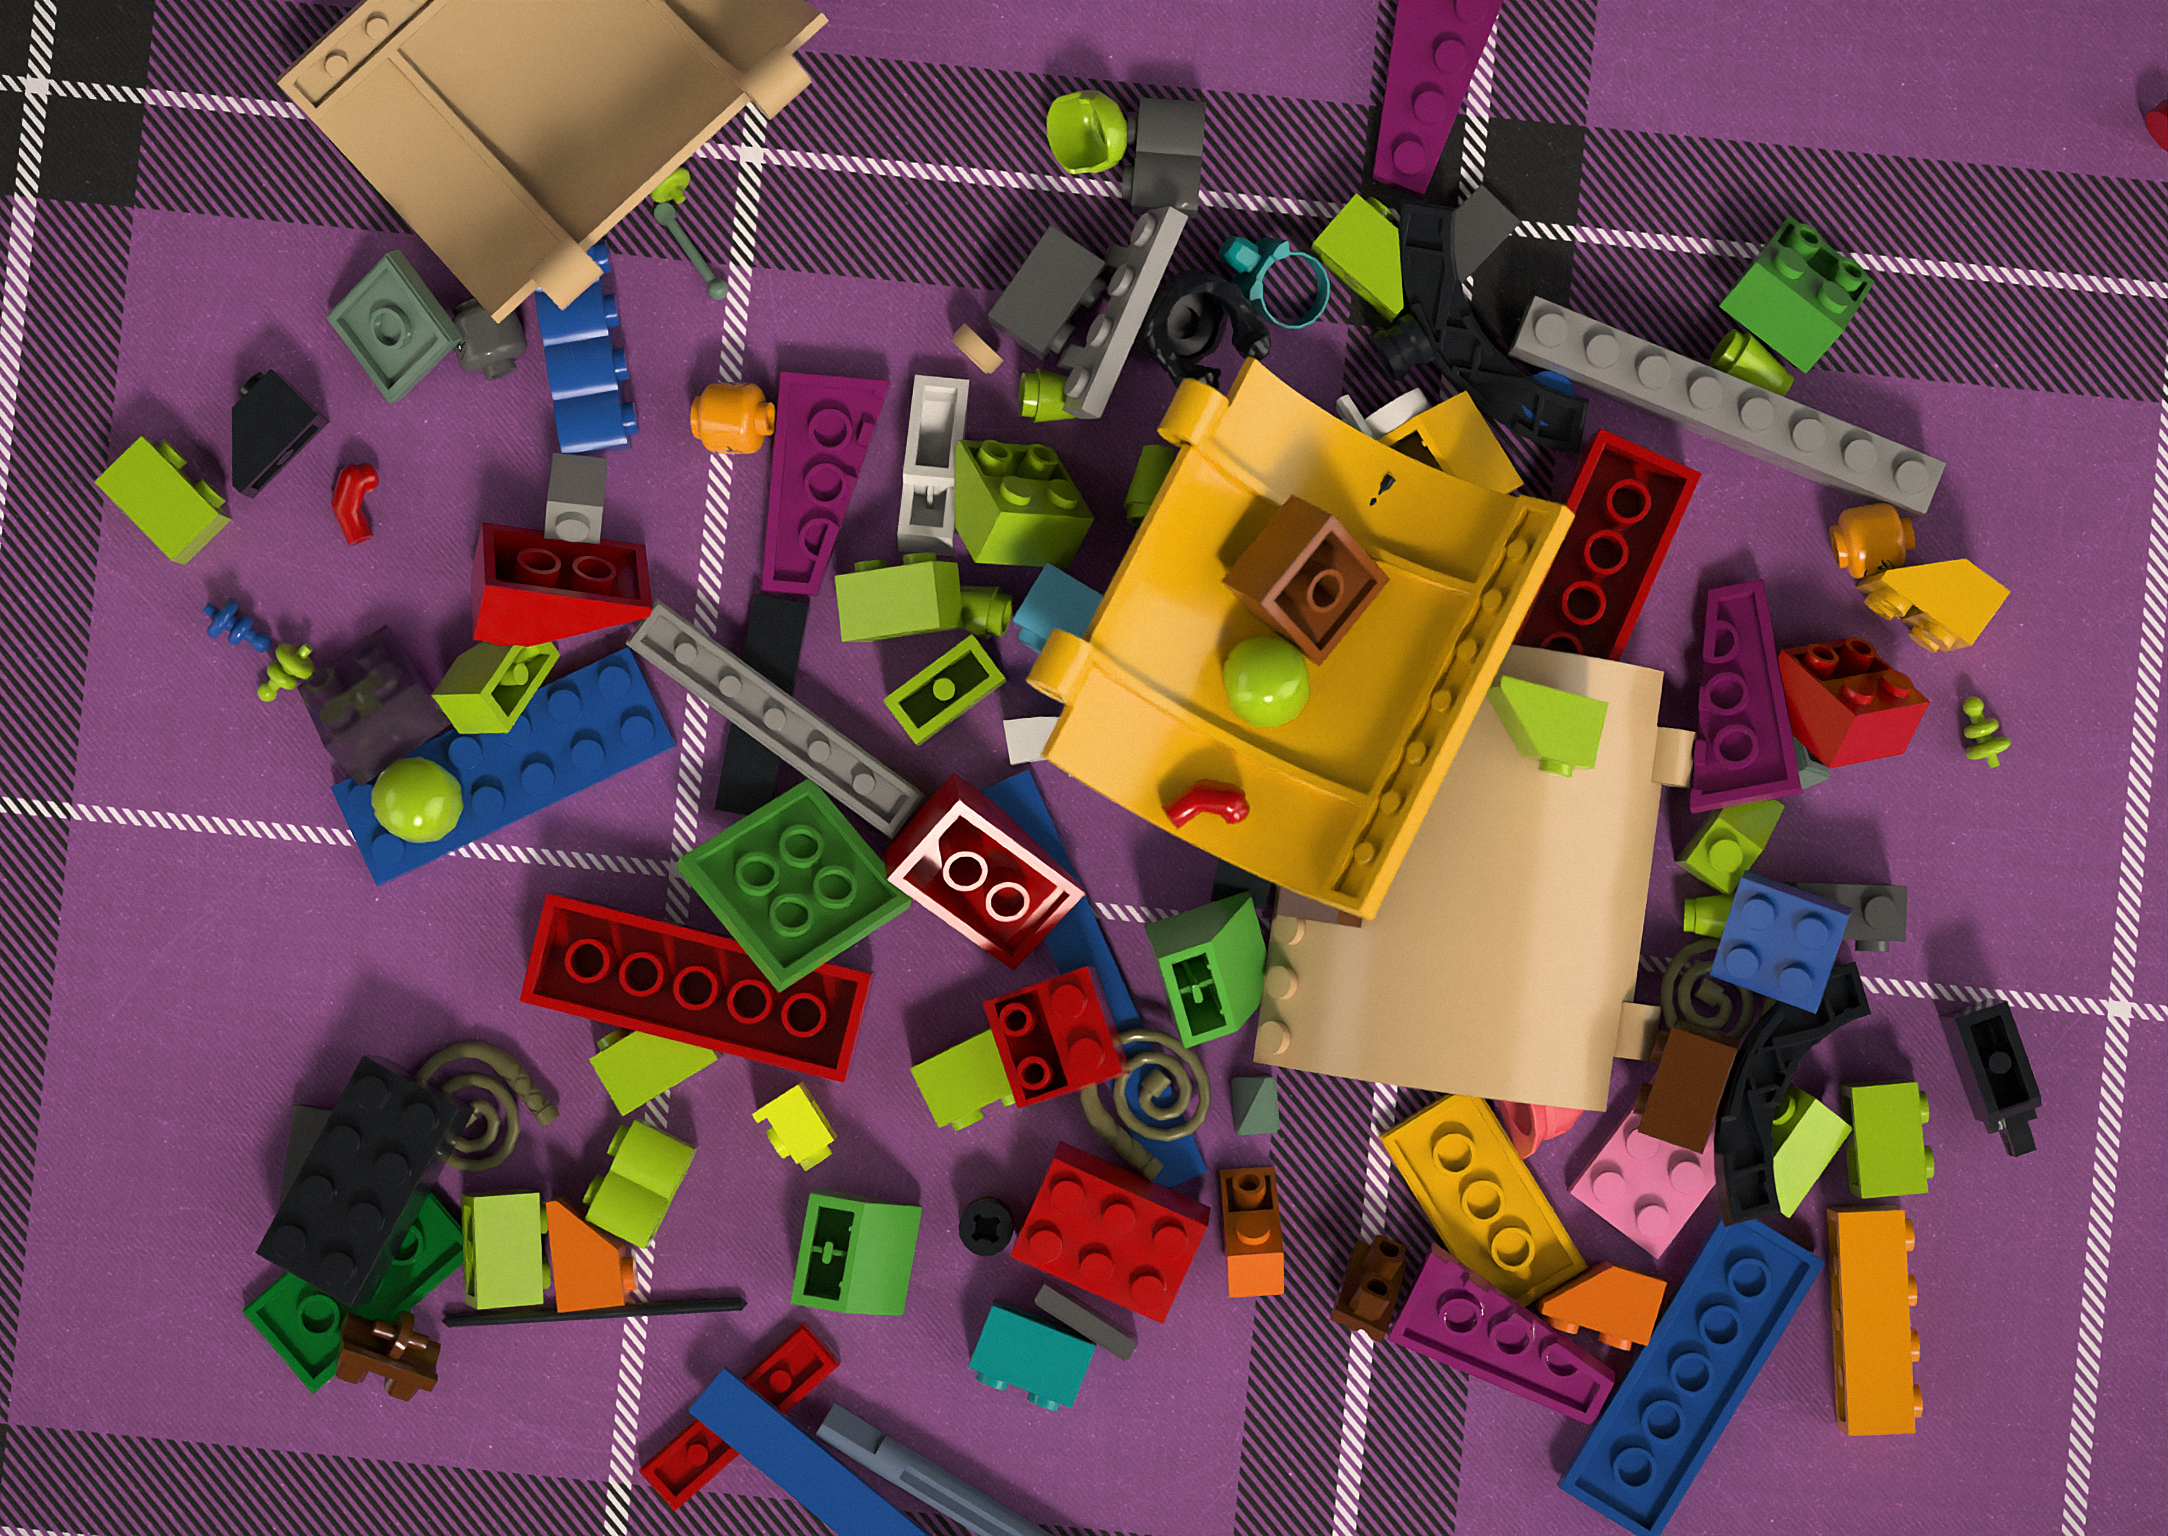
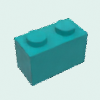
M993 1299L971 1355L968 1368L978 1371L975 1379L987 1386L1006 1391L1008 1384L1028 1391L1027 1400L1043 1408L1057 1411L1060 1404L1072 1408L1096 1348V1343L1078 1331Z

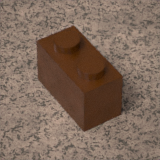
M1676 1019L1670 1033L1660 1030L1650 1058L1651 1062L1659 1064L1653 1085L1646 1082L1642 1083L1633 1110V1114L1642 1116L1638 1132L1703 1154L1741 1040Z

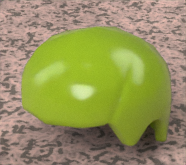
M1098 90L1077 91L1059 96L1053 101L1046 116L1047 139L1053 156L1066 172L1073 175L1089 172L1098 173L1106 171L1119 163L1127 147V122L1117 102Z
M1257 635L1244 640L1229 652L1228 660L1224 662V686L1230 708L1238 717L1255 727H1278L1296 718L1309 699L1310 681L1306 661L1301 651L1282 636Z
M421 756L397 759L380 772L371 791V806L375 810L374 815L379 823L393 835L412 843L440 840L456 827L463 810L461 786L456 777L438 763L424 759Z

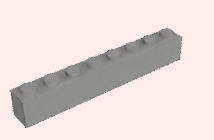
M1534 296L1527 305L1507 353L1509 358L1541 371H1553L1561 374L1573 384L1868 504L1889 503L1895 507L1900 517H1910L1911 520L1926 514L1946 465L1941 460L1537 296Z

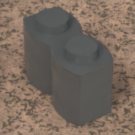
M1140 97L1139 112H1128L1127 145H1136L1135 166L1124 165L1122 199H1132V214L1143 215L1152 209L1171 206L1187 215L1188 218L1197 219L1206 102Z

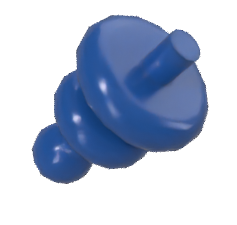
M228 598L220 609L209 602L206 604L202 612L213 618L207 629V634L210 638H218L225 629L230 632L228 642L232 645H238L242 640H245L257 652H265L270 648V637L266 633L256 632L251 628L254 619L250 614H243L240 618L234 615L239 607L237 599Z

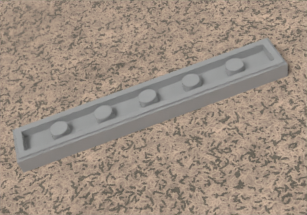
M657 599L652 606L651 616L641 621L625 643L891 839L896 836L924 798V793Z

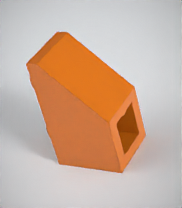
M1274 1166L1219 1170L1229 1298L1284 1294V1251Z
M1604 1260L1538 1298L1534 1307L1541 1314L1547 1315L1546 1323L1552 1328L1577 1334L1579 1326L1599 1331L1598 1341L1630 1351L1632 1342L1648 1346L1667 1282L1657 1275Z

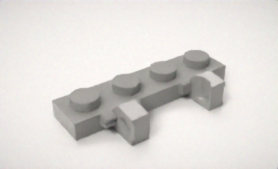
M1171 206L1149 210L1148 213L1143 214L1137 221L1131 234L1129 248L1115 244L1108 247L1103 261L1105 262V270L1113 274L1108 289L1112 297L1104 314H1100L1092 323L1087 334L1086 347L1082 348L1070 344L1069 347L1065 346L1057 364V367L1071 372L1064 389V393L1068 397L1063 406V411L1079 419L1101 418L1188 219V216Z

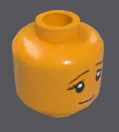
M716 382L709 384L701 396L694 398L690 414L691 429L694 437L701 439L703 446L711 453L752 454L762 447L766 435L774 433L776 411L773 403L766 401L763 391L754 383Z
M1879 502L1848 508L1840 514L1838 524L1830 526V541L1835 564L1838 569L1846 568L1848 573L1855 579L1868 578L1886 570L1902 568L1906 561V550L1915 549V535L1910 517L1900 518L1895 507L1889 503Z

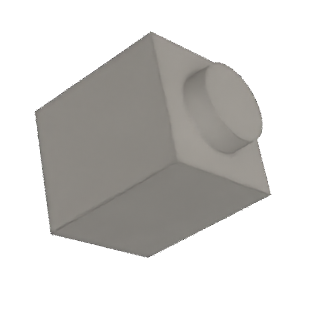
M553 452L544 538L600 544L608 458Z

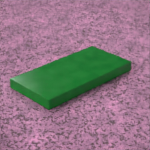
M432 1189L369 1304L349 1307L286 1271L241 1311L308 1390L314 1394L335 1376L341 1326L348 1312L373 1321L379 1318L393 1323L400 1311L405 1310L409 1312L464 1264L462 1223Z

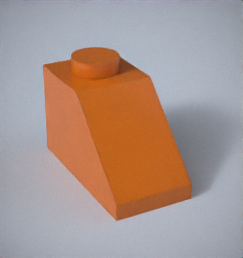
M565 1195L555 1196L546 1201L557 1313L625 1305L631 1299L630 1291L638 1289L635 1257H626L625 1243L612 1233L586 1221L587 1213Z

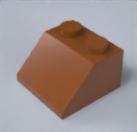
M1293 494L1221 580L1224 586L1252 615L1276 634L1297 647L1306 658L1318 666H1321L1390 581L1389 577L1332 514Z

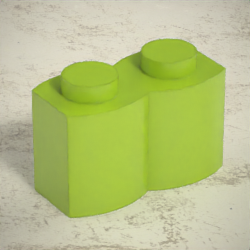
M640 1118L634 1120L630 1128L622 1124L607 1151L608 1155L614 1157L606 1177L597 1174L584 1196L582 1204L590 1207L585 1220L642 1249L648 1248L694 1159L698 1147Z

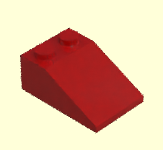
M482 522L471 572L473 640L486 641L497 646L517 645L531 647L651 616L652 599L646 545L600 539V544L568 542L544 538L545 531Z
M953 773L883 850L886 876L889 882L1013 971L1085 894V889L1009 815L956 773Z

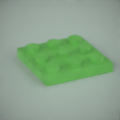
M809 778L679 858L677 869L779 993L909 909L913 899L887 880L885 864L822 789Z

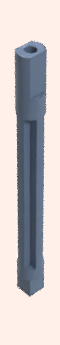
M835 1402L815 1434L817 1438L980 1536H1053Z

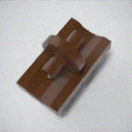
M1376 1235L1370 1245L1357 1240L1351 1251L1330 1320L1338 1324H1346L1353 1331L1362 1329L1371 1339L1381 1343L1387 1333L1408 1264L1403 1261L1406 1252L1404 1245L1383 1235Z
M400 1311L393 1323L379 1318L373 1321L348 1312L341 1326L335 1375L338 1379L353 1384L363 1382L368 1372L384 1376L383 1389L389 1396L408 1402L419 1389L431 1392L437 1383L436 1365L441 1344L428 1340V1335L413 1331L415 1315L411 1312Z

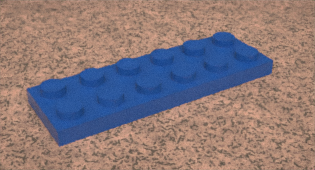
M626 647L537 689L509 733L459 734L455 728L330 788L376 886H383L677 747V744L632 648ZM421 756L424 759L438 763L456 777L461 786L463 810L456 827L440 840L412 843L393 835L379 823L374 815L375 810L371 806V791L380 772L397 759Z
M1720 1213L1658 1315L1648 1346L1640 1345L1556 1485L1561 1490L1636 1536H1660L1824 1266L1825 1261L1757 1219L1724 1227Z

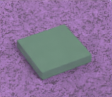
M400 249L387 252L326 316L327 320L389 404L401 401L463 339L454 322Z

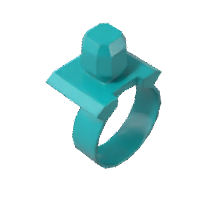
M1229 236L1219 250V256L1221 261L1231 271L1236 273L1231 282L1240 287L1243 298L1249 301L1252 300L1255 310L1265 321L1283 328H1303L1314 323L1324 312L1329 300L1330 282L1325 268L1316 258L1304 252L1290 251L1288 240L1265 237L1258 240L1256 244L1236 236ZM1290 255H1297L1304 258L1314 270L1317 279V296L1312 308L1303 318L1290 324H1283L1276 321L1267 311L1263 300L1262 280L1266 270L1276 260H1281Z

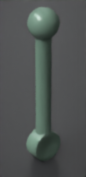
M667 202L658 204L654 210L656 221L660 225L669 228L708 284V295L714 300L725 298L728 293L727 283L722 279H717L676 221L677 213L674 207Z

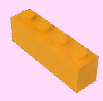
M1894 1205L1826 1207L1837 1428L1848 1436L1915 1433V1417L1922 1416L1923 1401L1919 1384H1913L1912 1362H1918L1920 1358L1918 1332L1915 1328H1910L1909 1307L1916 1306L1917 1304L1916 1279L1913 1273H1908L1907 1251H1913L1915 1244L1913 1222L1911 1218H1905L1904 1209Z

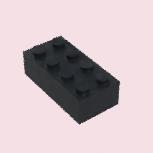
M363 1055L255 1253L349 1307L369 1304L476 1108L383 1056Z

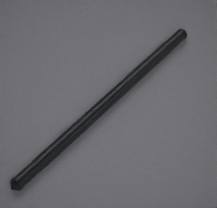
M742 1297L628 1303L623 1306L557 1313V1308L447 1314L441 1322L448 1328L696 1314L742 1311L748 1303Z

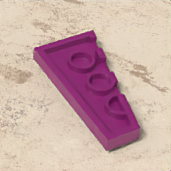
M1398 0L1372 179L1418 198H1423L1504 0Z
M780 371L762 591L818 596L891 385L890 380Z
M1759 579L1709 589L1702 656L1704 660L1702 685L1699 691L1698 732L1697 740H1695L1693 761L1695 765L1694 779L1690 796V810L1692 814L1803 793L1764 580Z
M1432 1242L1389 1330V1341L1590 1426L1595 1421L1614 1385L1615 1371L1559 1331L1550 1327L1545 1321L1434 1242Z

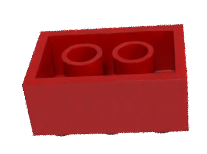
M1059 1141L1016 1237L1010 1257L1163 1324L1206 1232L1211 1207L1153 1181L1150 1182L1144 1177L1063 1141Z

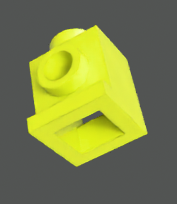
M803 1081L752 1114L757 1124L766 1118L769 1120L772 1127L766 1131V1134L775 1150L783 1159L791 1155L795 1163H800L804 1171L809 1170L833 1154L828 1144L833 1142L838 1135Z

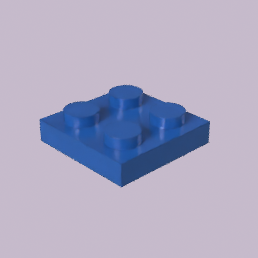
M1745 870L1737 888L1710 976L1816 1014L1853 908Z

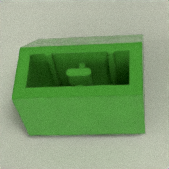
M1788 215L1735 282L1719 307L1806 374L1844 332L1875 281L1866 275L1860 264L1851 258L1843 257L1822 241L1821 236L1814 228L1807 224L1799 223Z
M1249 891L1144 925L1169 1014L1184 1049L1237 1032L1261 1004L1267 961V951Z
M814 1187L809 1194L790 1304L849 1314L903 1316L923 1206Z

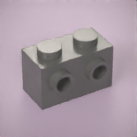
M1050 225L988 314L989 324L1042 361L1050 350L1059 354L1077 328L1070 323L1081 305L1091 309L1108 283L1101 278L1105 272V262Z
M1783 882L1786 885L1853 908L1842 940H1855V951L1889 952V941L1906 942L1908 886Z

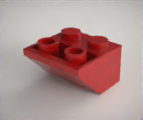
M1849 637L1782 649L1778 656L1792 735L1826 767L1831 769L1904 754L1930 701L1913 687V682L1908 676L1894 670L1876 654V649L1870 643L1858 637Z
M1086 966L982 1002L1017 1109L1077 1092L1131 1073L1096 968Z

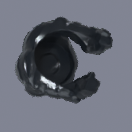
M1187 270L1178 273L1162 288L1156 290L1134 340L1136 346L1143 353L1157 361L1162 369L1168 372L1170 379L1177 389H1179L1183 379L1199 381L1215 390L1220 388L1219 377L1222 374L1221 369L1196 365V363L1217 350L1225 333L1228 316L1233 328L1232 345L1243 359L1251 357L1261 361L1270 354L1269 349L1271 348L1270 333L1267 327L1253 312L1251 303L1242 297L1240 287L1211 272L1202 270Z

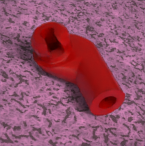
M366 462L357 466L349 464L340 471L331 498V508L348 546L360 544L374 536L361 505L365 492H371L378 486L379 477L376 469Z
M1201 779L1167 802L1161 809L1172 825L1178 830L1202 812L1220 815L1227 824H1238L1248 816L1250 805L1245 799V791L1236 784Z

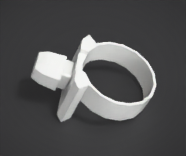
M1420 388L1411 390L1398 397L1366 419L1362 417L1349 394L1336 401V410L1342 418L1341 421L1375 440L1382 438L1410 419L1432 408Z

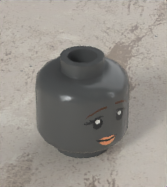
M476 298L468 300L453 309L455 317L452 321L463 336V339L453 350L464 372L469 374L484 373L486 380L492 381L510 375L517 370L515 361L525 354L528 343L515 309L499 324L488 314Z

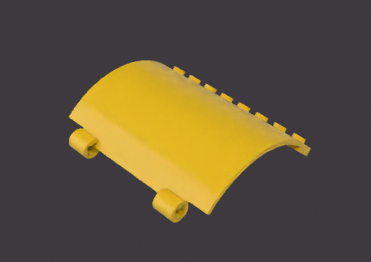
M1247 357L1226 397L1204 383L1193 379H1183L1157 429L1164 439L1181 449L1082 639L1063 630L1053 629L1026 681L1032 687L1066 704L1040 755L1099 794L1176 837L1279 886L1372 921L1575 515L1565 505L1521 494L1519 497L1503 494L1454 477L1406 456L1329 414L1289 387L1255 358ZM1388 474L1396 480L1393 485L1378 495L1381 482ZM1293 494L1332 514L1389 577L1390 581L1321 666L1314 664L1302 654L1309 671L1310 695L1298 716L1278 727H1255L1238 717L1230 708L1224 686V662L1228 660L1229 652L1244 640L1257 635H1279L1252 615L1224 586L1221 580ZM1376 498L1377 502L1370 506L1371 499ZM1201 779L1233 783L1243 789L1246 794L1245 799L1250 805V811L1248 816L1238 824H1227L1220 815L1202 812L1177 830L1161 807Z

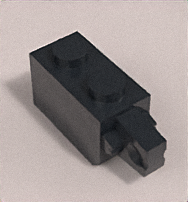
M1989 998L1940 1015L1939 1018L1975 1120L1984 1123L1988 1134L1999 1131L2009 1156L2017 1157L2037 1150L2028 1121L2037 1118L2035 1108L2042 1106L2041 1094L2008 1001Z

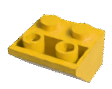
M1467 391L1424 411L1377 440L1430 467L1503 494H1509L1524 484Z
M1966 558L1886 570L1862 579L1856 587L1867 596L1864 604L1869 609L1889 621L1894 616L1911 628L1908 636L1919 646L1932 653H1936L1938 649L1942 652H1948L1972 646L2011 592Z

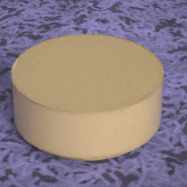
M966 323L951 336L953 338L952 342L986 374H992L1004 361Z

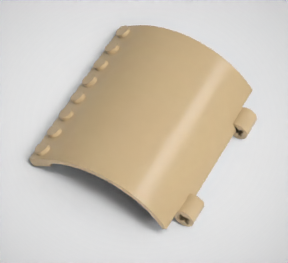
M361 0L283 71L275 81L389 202L499 324L539 286L563 311L604 273L586 252L751 101L765 117L771 120L801 93L812 80L791 55L829 20L821 11L811 6L805 0Z
M1510 645L1495 676L1503 675L1608 702L1594 769L1573 770L1572 778L1538 771L1540 761L1520 755L1485 695L1372 921L1362 918L1361 928L1276 915L1281 886L1277 885L1253 1062L1444 1093L1606 1112L1613 1057L1651 1062L1650 1058L1658 1036L1661 1007L1633 1003L1661 788L1662 786L1690 788L1695 740L1697 739L1696 732L1657 727L1664 672L1595 657Z

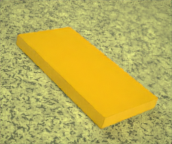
M1446 1093L1378 1135L1449 1253L1522 1306L1529 1305L1588 1268L1484 1098Z

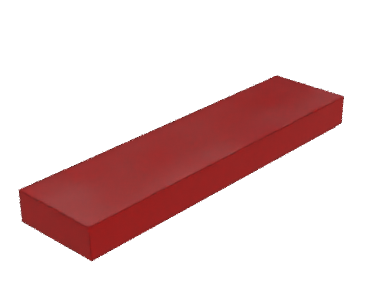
M804 1321L741 1378L785 1414L841 1364V1361ZM695 1418L643 1464L638 1471L675 1512L740 1453Z

